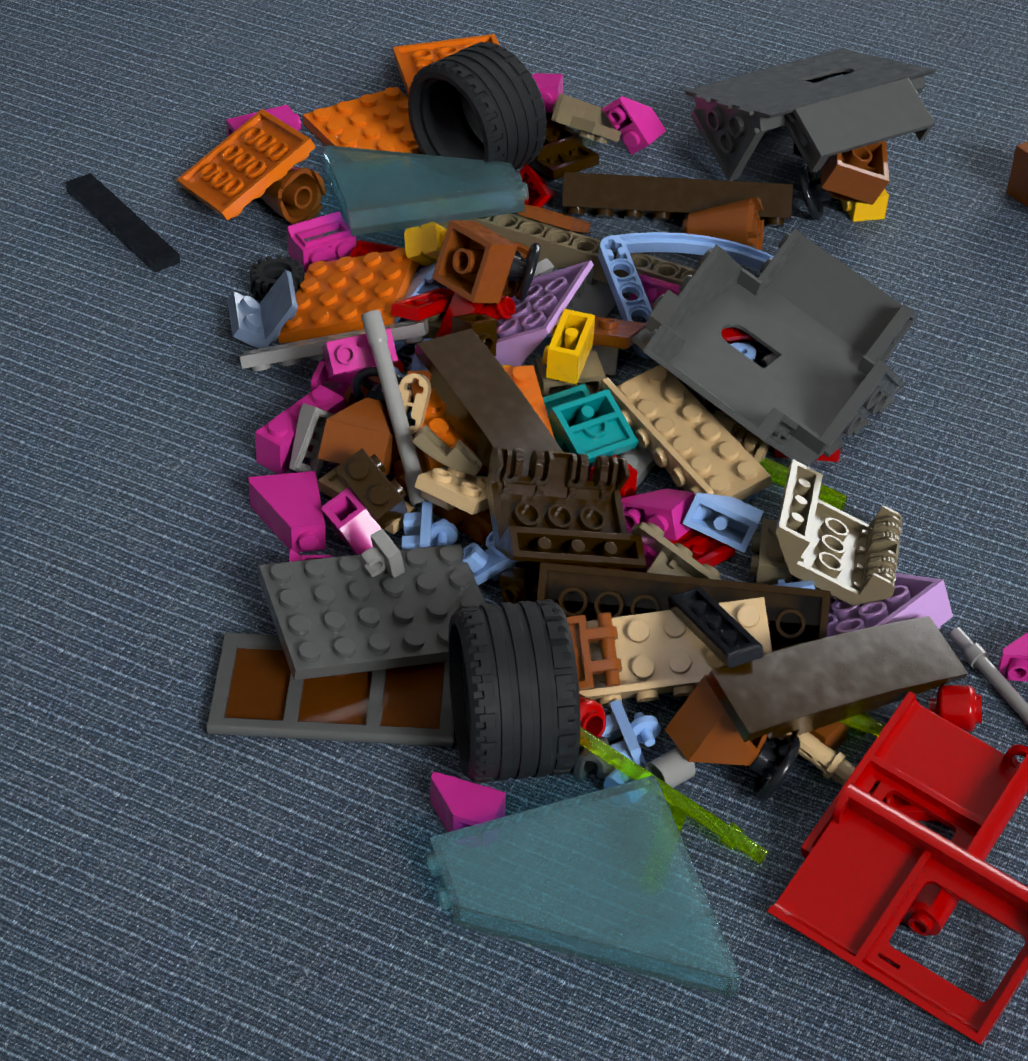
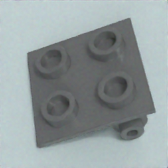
M592 267L565 309L607 318L617 304L609 284L593 279L594 272Z

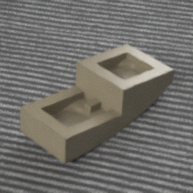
M426 424L416 433L412 441L433 459L463 473L476 475L483 464L460 439L449 448Z

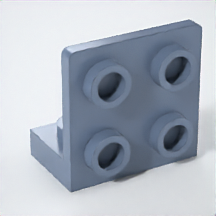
M285 270L260 303L250 296H243L236 292L231 294L227 302L232 336L258 349L268 347L271 342L277 340L282 327L288 320L294 318L298 309L291 272Z

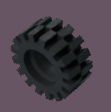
M276 255L277 259L267 256L266 261L262 258L257 260L258 264L254 263L252 269H250L251 294H253V298L255 300L259 299V302H261L285 270L292 274L296 293L301 288L300 284L305 280L303 265H299V261L296 259L292 261L289 256L282 259V255Z

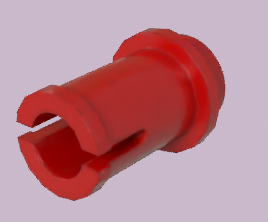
M501 296L499 304L490 303L483 306L480 314H486L497 319V321L502 318L508 320L516 312L515 303L511 297Z

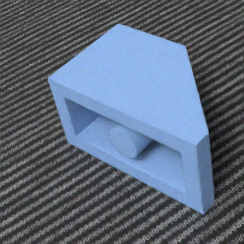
M697 492L682 524L745 553L764 511L734 497Z

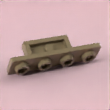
M561 93L559 94L557 101L553 105L552 121L578 129L579 136L607 144L608 139L616 142L619 141L621 131L612 128V124L601 107Z
M641 522L630 531L633 535H641L642 542L657 552L645 570L646 573L722 580L719 578L721 574L717 569L705 563L703 565L692 558L693 553L687 547L679 543L673 544L664 537V531L655 524Z

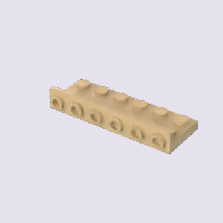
M658 365L618 386L608 377L602 380V389H609L637 437L638 444L651 452L657 465L661 468L664 467L670 473L676 486H682L687 492H694V496L698 492L730 496L743 500L771 485V475L695 396L663 366Z
M764 597L718 603L763 646V654L772 652ZM671 610L612 618L613 626L617 627L618 639L615 640L617 658L621 659L622 671L619 672L620 685L606 687L604 674L593 675L595 689L581 690L579 694L600 702L602 707H611L610 702L620 699L622 703V699L636 697L637 702L654 701L659 699L658 694L673 692L674 697L690 696L704 675H709L711 670L726 665ZM597 620L587 621V629L598 627ZM600 642L589 643L591 661L602 660Z

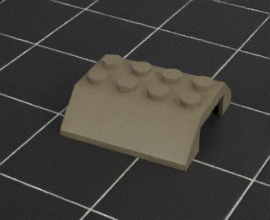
M793 459L789 466L775 530L790 574L799 581H814L815 587L831 591L830 597L833 599L843 600L851 605L885 600L893 596L903 524L902 516L898 512L882 505L869 525L818 499L823 474Z

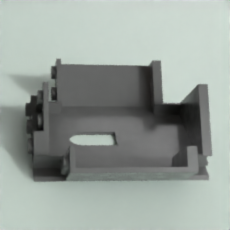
M847 49L831 51L684 90L686 95L694 97L696 107L691 117L702 138L706 139L728 181L739 178L765 131L781 126H786L810 171L814 172L821 170L829 156L913 132L918 140L922 141L935 125L931 113L926 109L919 95L925 87L924 76L934 74L936 70Z
M794 228L791 234L787 233L782 238L778 246V252L773 258L766 260L761 267L759 278L744 269L721 247L715 245L712 250L709 249L700 260L701 266L698 270H695L692 275H688L682 281L678 295L668 289L665 294L660 295L656 299L646 328L636 334L631 342L754 435L779 450L789 459H794L808 467L822 454L830 457L843 446L844 441L841 439L845 435L849 436L852 434L855 436L869 424L870 420L867 417L871 413L873 415L876 413L880 415L894 403V399L891 397L905 386V382L884 362L919 316L904 303L902 305L807 239L796 228ZM730 327L739 328L779 357L763 369L723 339L721 332L723 329Z

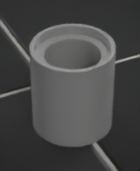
M678 747L645 765V774L649 784L660 794L692 778L696 772L694 762H688Z

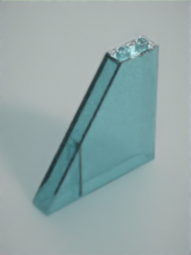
M329 145L323 146L326 174L351 236L411 228L430 222L439 224L449 222L450 220H467L525 211L524 201L529 198L527 184L522 183L520 172H516L511 163Z
M655 775L430 837L431 853L425 855L428 872L431 878L438 877L441 886L436 888L438 901L442 911L449 910L454 925L724 997L732 998L738 996L739 971Z

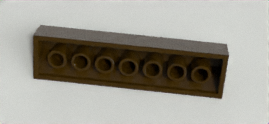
M564 172L562 211L568 212L567 215L573 217H582L585 213H596L598 218H613V214L624 215V218L629 220H639L641 216H653L655 221H669L670 217L681 218L683 222L684 219H688V215L691 212L751 197H759L763 206V211H758L760 220H764L768 227L778 228L783 227L784 223L788 224L791 220L793 184Z
M540 562L537 600L552 599L563 609L566 617L585 615L586 621L597 620V615L600 613H611L612 618L670 610L667 597L699 586L717 603L764 597L768 623L771 622L768 626L772 652L826 638L831 591Z

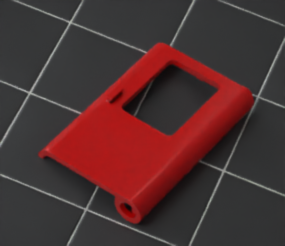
M909 691L801 846L802 856L804 859L807 858L832 821V813L841 794L849 784L853 783L882 801L887 795L894 794L923 810L926 814L953 830L954 836L951 842L985 861L1028 792V747L1019 744L1012 745L1004 754L926 709L917 702L916 694ZM1015 755L1025 757L1022 763L1016 759ZM927 884L902 922L909 925L911 930L919 935H937L944 927L960 899L934 884Z
M853 783L846 787L838 799L832 813V821L777 902L771 905L767 911L980 1046L994 1028L1028 973V886ZM927 884H934L1024 939L1025 944L988 1001H979L890 945V938Z

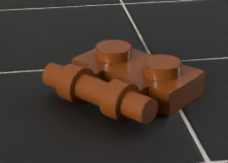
M611 613L598 614V627L587 629L585 615L566 617L574 646L579 691L595 689L593 675L604 674L606 687L620 685L619 672L622 671L621 659L617 658L615 640L618 639L617 627L613 626ZM600 642L602 660L591 661L589 643Z

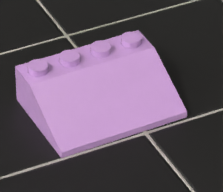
M591 260L533 277L529 292L521 303L516 301L515 296L512 297L516 312L508 320L502 318L497 321L495 358L501 365L520 366L543 341L592 269L594 264Z
M896 573L894 594L888 599L851 605L843 600L839 601L830 597L826 637L930 616L937 628L940 629L944 623L953 617L944 579Z

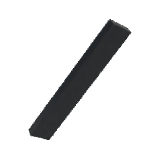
M91 173L66 182V190L151 270L158 272L180 263V254Z

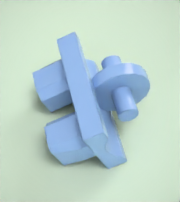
M422 502V512L404 513L405 536H402V550L434 547V545H453L457 541L458 530L453 523L448 522L446 519L434 522L432 520L433 503Z
M493 531L490 532L486 539V546L489 549L484 551L474 542L463 549L462 561L469 564L477 585L490 578L497 581L499 579L498 574L512 568V564L518 562L510 560L495 548Z
M620 699L610 702L613 713L606 715V727L602 737H606L608 742L620 737L624 738V740L610 745L611 750L615 754V763L621 764L625 760L630 759L645 771L646 761L639 743H644L647 747L655 744V738L661 731L658 719L639 712L634 715V721L630 724Z

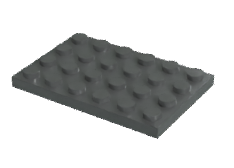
M460 544L400 550L405 572L394 579L386 569L379 575L371 577L364 567L367 563L362 558V554L259 565L257 576L293 679L302 680L448 661V633L451 616L459 607L474 605L479 607L486 604L469 564L462 561L464 553Z

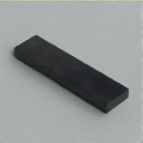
M695 587L667 597L669 609L728 668L764 657L763 646L702 587Z

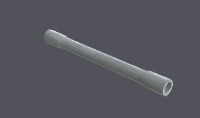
M372 310L362 314L361 317L368 343L373 352L403 465L404 479L411 506L418 507L422 506V502H429L421 497V490L414 487L418 475L423 472L419 464L415 445L412 442L413 437L387 344L388 337L381 311Z

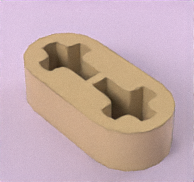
M411 373L401 380L399 389L406 415L409 406H411V418L416 420L415 425L410 426L411 434L413 435L421 429L424 423L431 395V383L426 376ZM418 379L419 386L423 387V392L415 395L413 403L410 402L412 391L407 389L408 383H414Z

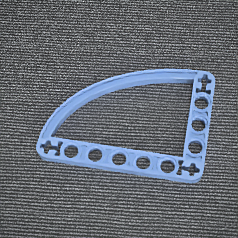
M668 232L629 233L607 236L601 240L598 250V258L622 320L633 321L631 319L633 316H642L647 322L652 309L630 253L672 252L704 255L709 249L712 250L715 245H718L738 264L758 271L761 270L766 260L774 256L730 240L704 235ZM613 252H617V254H616V259H615V260H613V259H614V254H613ZM618 269L624 270L628 273V276L618 277L613 271ZM630 292L635 294L638 299L630 301L625 299L622 294ZM636 344L632 345L637 355L645 359H652Z

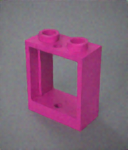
M391 328L385 329L388 337L387 344L392 362L394 363L398 361ZM366 334L326 342L321 347L328 378L376 366Z

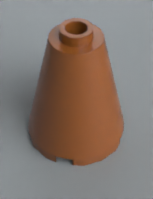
M292 167L281 180L271 184L259 198L285 221L296 224L316 218L323 207L320 202L322 195L325 196L326 194L324 180L318 172L309 168Z
M751 197L691 212L688 215V219L683 220V233L730 240L762 250L764 220H760L758 211H763L761 199L759 197Z

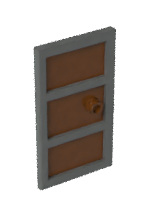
M225 633L208 723L206 724L207 734L453 747L456 738L454 736L448 661L294 680L278 635Z

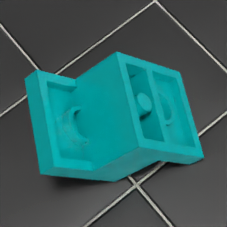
M584 383L543 397L554 439L563 452L575 453L576 455L587 454L589 464L595 462L598 455L609 458L614 454L617 455L636 448L639 441L609 389L590 394Z

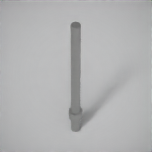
M960 627L952 630L949 637L962 650L963 658L973 669H978L1028 725V703L988 659L989 654L979 643L974 644Z

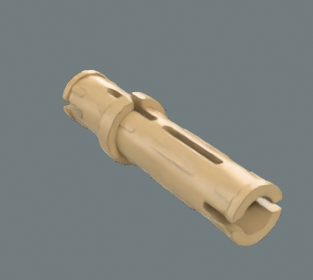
M792 732L778 736L777 738L782 740L786 736L792 734ZM809 732L798 735L800 739L798 754L824 772L822 776L826 779L831 777L837 783L844 786L856 768L844 759L846 755L840 751L836 753Z

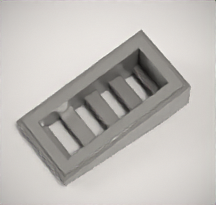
M305 403L302 404L293 444L290 469L298 472L315 471L318 478L324 460L317 458L326 419L334 414ZM313 432H315V439L312 438ZM309 444L313 446L312 452L307 451ZM304 457L311 459L310 465L302 463Z

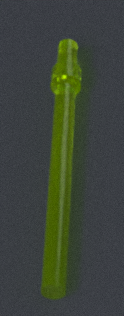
M581 727L580 745L721 838L719 842L731 850L737 848L759 864H762L769 851L745 836V830L733 822L730 825Z

